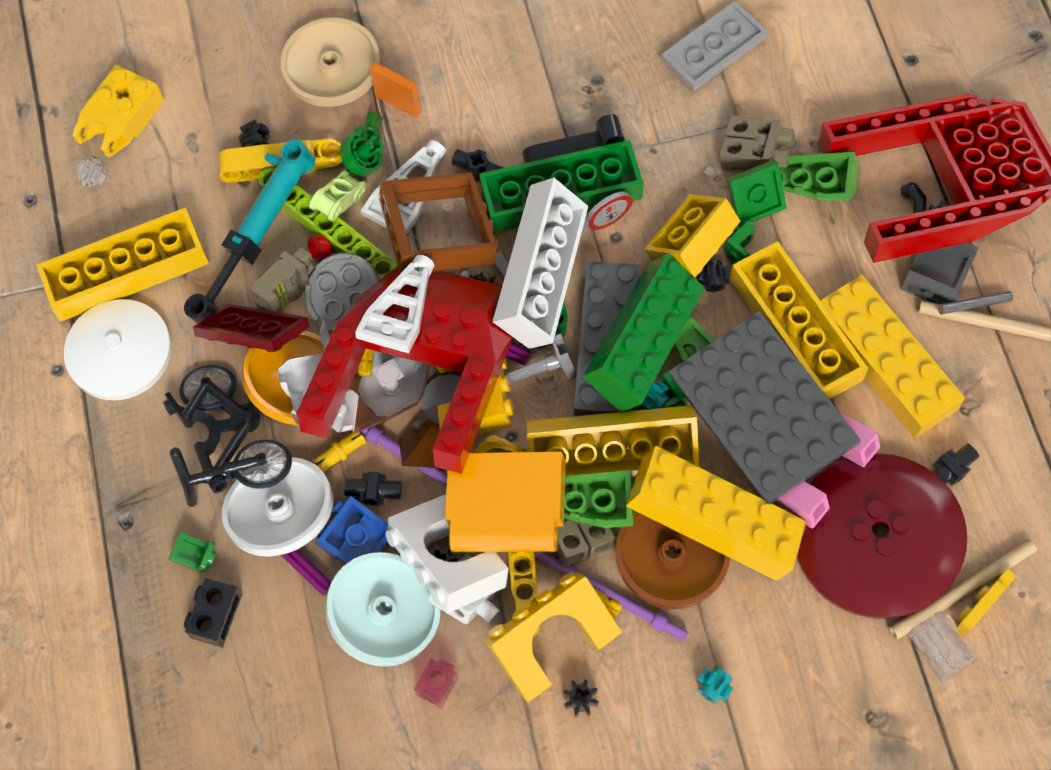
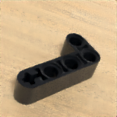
M608 114L597 120L596 131L532 145L523 150L522 156L524 163L622 142L625 141L618 116Z

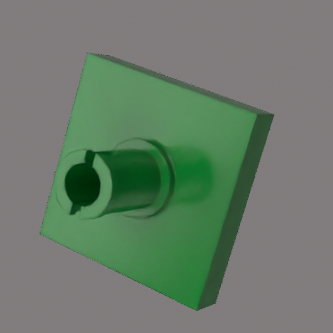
M775 160L727 178L732 207L740 219L738 226L742 227L747 221L752 223L787 209L779 163Z

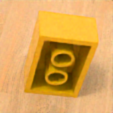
M689 194L644 250L652 261L669 253L695 278L710 258L718 251V248L727 237L733 233L740 219L727 198Z

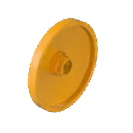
M303 331L298 338L290 340L279 351L267 352L257 348H250L248 350L242 367L243 387L251 402L265 415L282 423L297 425L291 415L293 410L291 398L282 389L278 369L289 359L324 353L320 336Z

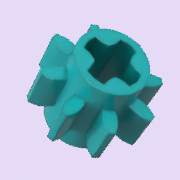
M660 380L657 383H653L644 401L638 407L642 410L663 408V404L671 400L667 395L669 387Z
M717 666L712 671L705 667L697 678V682L701 684L698 692L714 704L719 698L725 702L734 689L729 685L733 680L732 677Z

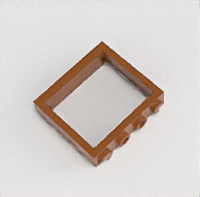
M472 172L380 181L379 202L400 274L412 263L417 255L427 256L433 261L434 268L432 271L494 265L496 253H499L498 238L493 236V223L491 219L487 218L486 202L484 200L481 201L480 185H476ZM464 197L479 244L411 251L398 204Z

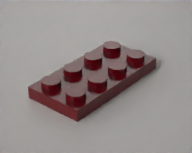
M227 304L193 326L195 337L205 338L209 341L216 340L230 345L237 344L247 348L276 352L282 349V346L290 340L298 338L310 325L308 317Z

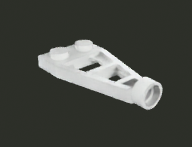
M429 140L425 147L418 151L387 180L408 179L407 175L416 166L426 170L424 177L434 176L440 160L446 153V149L439 142ZM379 186L374 190L360 211L364 217L387 228L379 202ZM425 201L411 202L408 206L398 204L406 234L409 233L418 220Z
M424 255L415 256L412 263L404 269L367 309L355 331L357 339L405 353L410 352L420 331L428 279L434 268V263L430 258ZM404 284L418 287L415 298L398 294ZM392 304L410 309L406 321L387 317L383 314Z

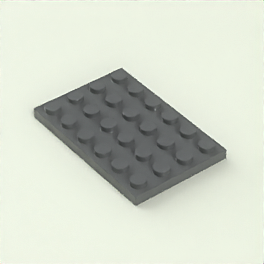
M760 311L669 371L671 379L760 498L765 500L767 504H772L861 442L857 434Z

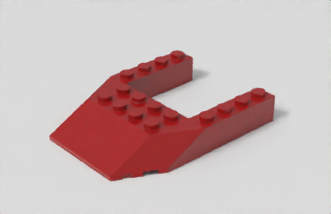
M967 93L822 123L818 145L823 154L855 152L856 156L923 143L954 203L951 206L870 222L864 244L873 263L973 242L1030 215L1051 198V147L1026 102L1005 101L1004 99L994 97L992 101L977 99L975 94Z
M397 265L361 294L337 322L297 410L296 416L300 432L328 438L366 349L462 372L433 447L435 467L462 474L513 340L510 334L493 323L503 285L444 271H432L428 279L420 331L410 352L405 353L357 339L355 332L367 309L400 275ZM404 284L398 294L415 298L418 287ZM392 304L383 315L406 321L410 309Z

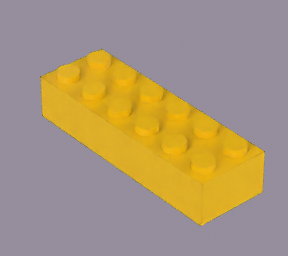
M185 207L44 261L36 266L51 309L62 322L85 313L98 304L121 299L206 266L209 262L193 221Z
M778 241L732 265L730 281L752 313L755 314L760 311L829 400L864 380L868 367Z
M862 274L820 300L868 367L865 375L867 381L915 439L959 410L965 399L963 394Z
M692 405L526 421L529 452H562L566 460L565 476L631 470L632 476H635L642 459L655 446L699 467L697 417Z
M655 446L642 459L626 505L776 581L794 569L806 524L805 520L771 503L767 504L765 500L658 446Z

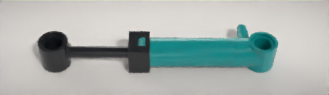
M300 140L288 141L282 147L281 157L270 153L265 154V161L276 166V169L237 231L230 230L221 244L231 254L207 294L205 296L199 293L193 294L184 304L185 314L197 324L219 310L214 301L240 259L251 265L254 264L262 251L258 245L301 176L313 169L315 157Z

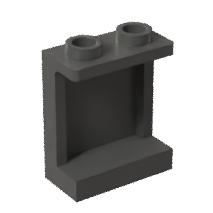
M969 242L918 253L908 271L901 290L933 303L943 304L956 301L979 248Z

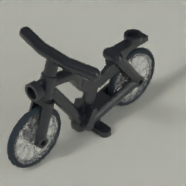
M217 365L201 366L184 377L180 384L179 393L186 407L177 404L170 392L165 394L166 400L163 401L170 416L176 414L184 427L191 428L194 423L198 422L204 424L209 430L208 439L204 442H197L194 445L202 472L190 475L180 449L175 447L169 452L180 479L186 503L190 507H194L197 504L194 485L205 483L210 486L214 493H221L228 486L226 479L228 481L237 479L241 484L250 488H269L281 482L288 475L292 466V456L289 450L283 444L273 440H258L247 444L237 453L234 461L230 462L248 432H253L258 428L261 414L260 410L251 402L248 396V403L242 406L232 398L236 391V379L228 369ZM220 407L230 415V418L217 421L212 415L204 411ZM234 431L235 434L213 467L209 456L215 452L221 433Z

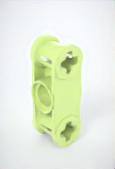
M343 170L339 176L314 194L309 208L313 211L317 209L327 215L328 219L333 222L347 208L360 200L366 190L367 183L364 181L359 182L349 176V172Z

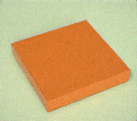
M374 62L369 69L375 97L417 118L422 112L417 83Z

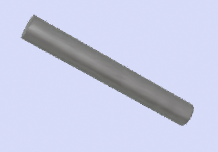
M1011 291L943 303L938 305V312L940 315L1011 302L1013 294Z

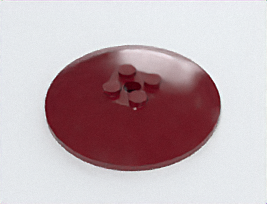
M877 453L865 467L849 459H844L828 467L811 482L810 485L826 494L830 509L813 529L805 525L797 560L809 583L826 600L842 610L855 615L875 619H892L912 615L929 607L939 600L953 585L965 560L968 539L967 526L957 498L944 481L934 472L910 459L891 454ZM877 524H882L887 527L889 533L884 537H877L873 534L872 528Z

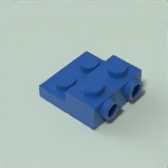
M350 496L345 501L339 499L331 512L334 514L333 518L329 523L325 524L316 536L318 538L314 544L334 559H339L346 565L359 556L379 553L387 542L386 531L388 530V524Z

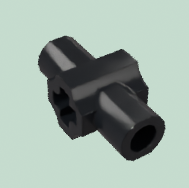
M457 149L452 157V165L467 170L468 173L472 172L475 182L480 181V173L504 168L490 162L486 157V152L480 149L469 153Z
M969 443L965 444L956 453L951 449L933 464L935 470L932 472L941 478L945 484L949 483L953 486L971 471L968 466L979 458V454Z
M379 472L362 473V479H345L344 496L360 497V503L378 506L384 504V499H401L402 482L387 481L386 475Z

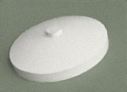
M119 299L98 304L82 314L73 324L67 335L64 345L66 369L78 387L96 398L123 400L137 396L152 387L164 374L172 353L170 332L161 316L151 307L141 302Z
M286 457L268 460L266 462L270 468L268 474H256L244 478L254 483H265L274 480L285 469ZM292 457V466L288 475L272 487L254 489L241 484L238 480L235 481L229 489L222 506L224 528L233 543L247 553L257 556H277L292 552L310 542L327 523L333 508L332 488L326 475L318 466L310 461Z

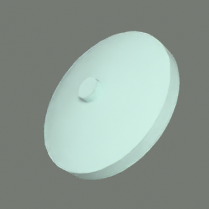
M383 552L359 556L343 566L334 577L325 600L326 622L337 644L353 658L369 665L383 667L395 666L410 661L428 646L439 625L440 609L428 601L430 591L425 585H421L418 582L415 572L409 565L404 564L401 556Z

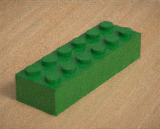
M630 140L479 174L488 218L493 223V233L519 227L530 186L551 178L558 180L588 205L587 211H590L604 198L622 191L628 192L633 201L643 199L644 183Z
M669 253L649 262L582 377L621 413L641 405L705 288Z

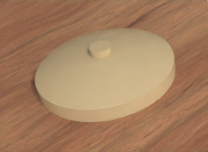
M323 18L302 26L290 36L282 50L280 65L284 81L296 97L315 106L335 107L357 100L373 86L369 68L374 62L381 64L377 42L365 27L344 18Z

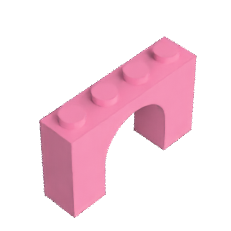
M840 413L861 440L859 445L842 456L865 467L880 449L878 434L876 431ZM805 481L772 503L805 520V525L812 529L830 509L826 494Z

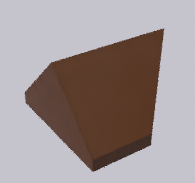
M414 419L400 437L402 466L437 468L434 465L433 447L440 428L434 422Z

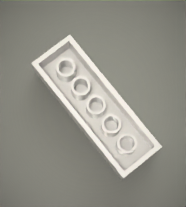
M555 178L530 186L493 318L494 324L528 348L552 344L554 341L588 210V205Z

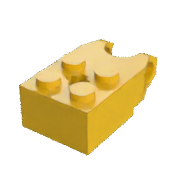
M115 65L80 111L78 122L73 132L75 141L82 144L97 134H105L101 150L104 152V156L108 158L115 155L126 147L134 137L137 138L164 102L158 85L119 65Z

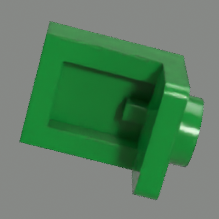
M749 221L742 227L737 226L727 240L725 254L734 264L750 256V253L744 248L753 240L756 227Z
M669 371L662 374V383L669 387L668 396L671 398V400L663 404V408L688 406V400L669 376Z
M180 532L177 535L168 560L200 572L206 566H211L216 552L213 551L215 543L212 541L206 543Z

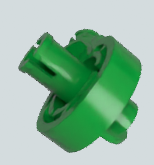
M377 112L368 113L364 127L362 125L356 127L354 132L345 138L340 145V155L349 174L354 173L358 176H368L382 165L383 154L381 150L383 149V143L381 139H378L380 137L378 130L383 118L380 115L376 121L379 114Z

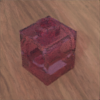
M430 659L414 688L416 696L442 709L458 680L457 672L454 671L455 666L443 659H440L439 662ZM436 675H442L446 678L445 683L440 687L430 685L431 679Z

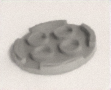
M348 253L334 254L319 262L315 266L316 269L312 273L308 285L305 287V303L309 314L321 326L324 320L326 328L330 331H334L337 322L356 299L380 280L377 271L368 261Z

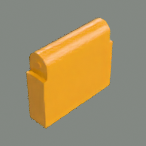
M470 453L462 474L448 470L445 521L450 526L451 551H557L558 527H564L566 460L563 453Z

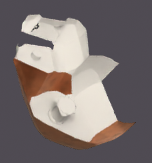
M323 320L320 328V340L325 350L330 336ZM374 351L372 375L370 377L359 376L357 369L332 428L336 432L353 430L354 433H357L363 429L387 422L418 405L424 395L430 364L423 363L420 369L412 375L416 361ZM323 353L289 359L278 369L282 389L291 398L293 405L291 415L298 428L299 424L296 413Z

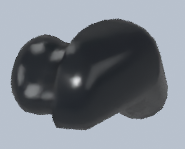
M909 182L902 185L900 189L901 195L904 198L911 197L913 200V213L926 211L927 197L917 183Z

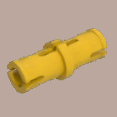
M353 431L338 443L335 441L331 443V448L311 461L324 473L339 461L344 462L347 460V456L363 444H366V441L360 435V432L354 433Z

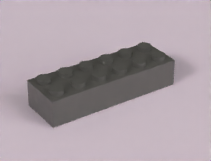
M587 261L574 417L620 412L582 376L639 280L640 265Z

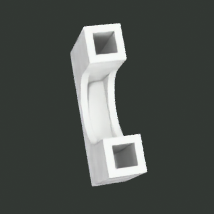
M445 494L389 517L386 538L388 543L392 547L395 546L404 564L409 565L415 572L418 582L421 585H425L430 591L433 601L437 605L440 604L448 614L505 588L508 567L495 552H484L462 562H446L435 558L427 551L426 548L431 543L450 535V526L445 521Z

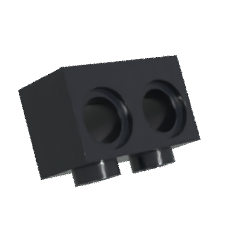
M205 578L203 584L199 585L194 595L195 605L192 612H189L185 618L184 632L191 639L223 648L243 594L236 586ZM222 594V599L218 603L210 604L213 595ZM212 620V625L208 630L200 631L201 624L204 621Z

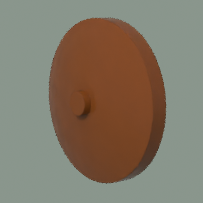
M637 511L635 513L634 526L621 527L617 536L615 557L621 578L637 597L660 608L684 609L705 601L720 587L729 568L730 557Z

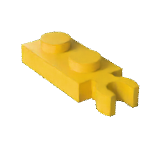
M1007 568L991 588L985 585L975 596V599L979 601L973 609L967 606L957 617L961 623L955 630L965 637L1017 575Z

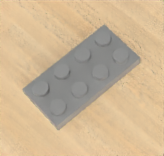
M734 1L661 54V61L694 92L768 37L769 31L740 4Z

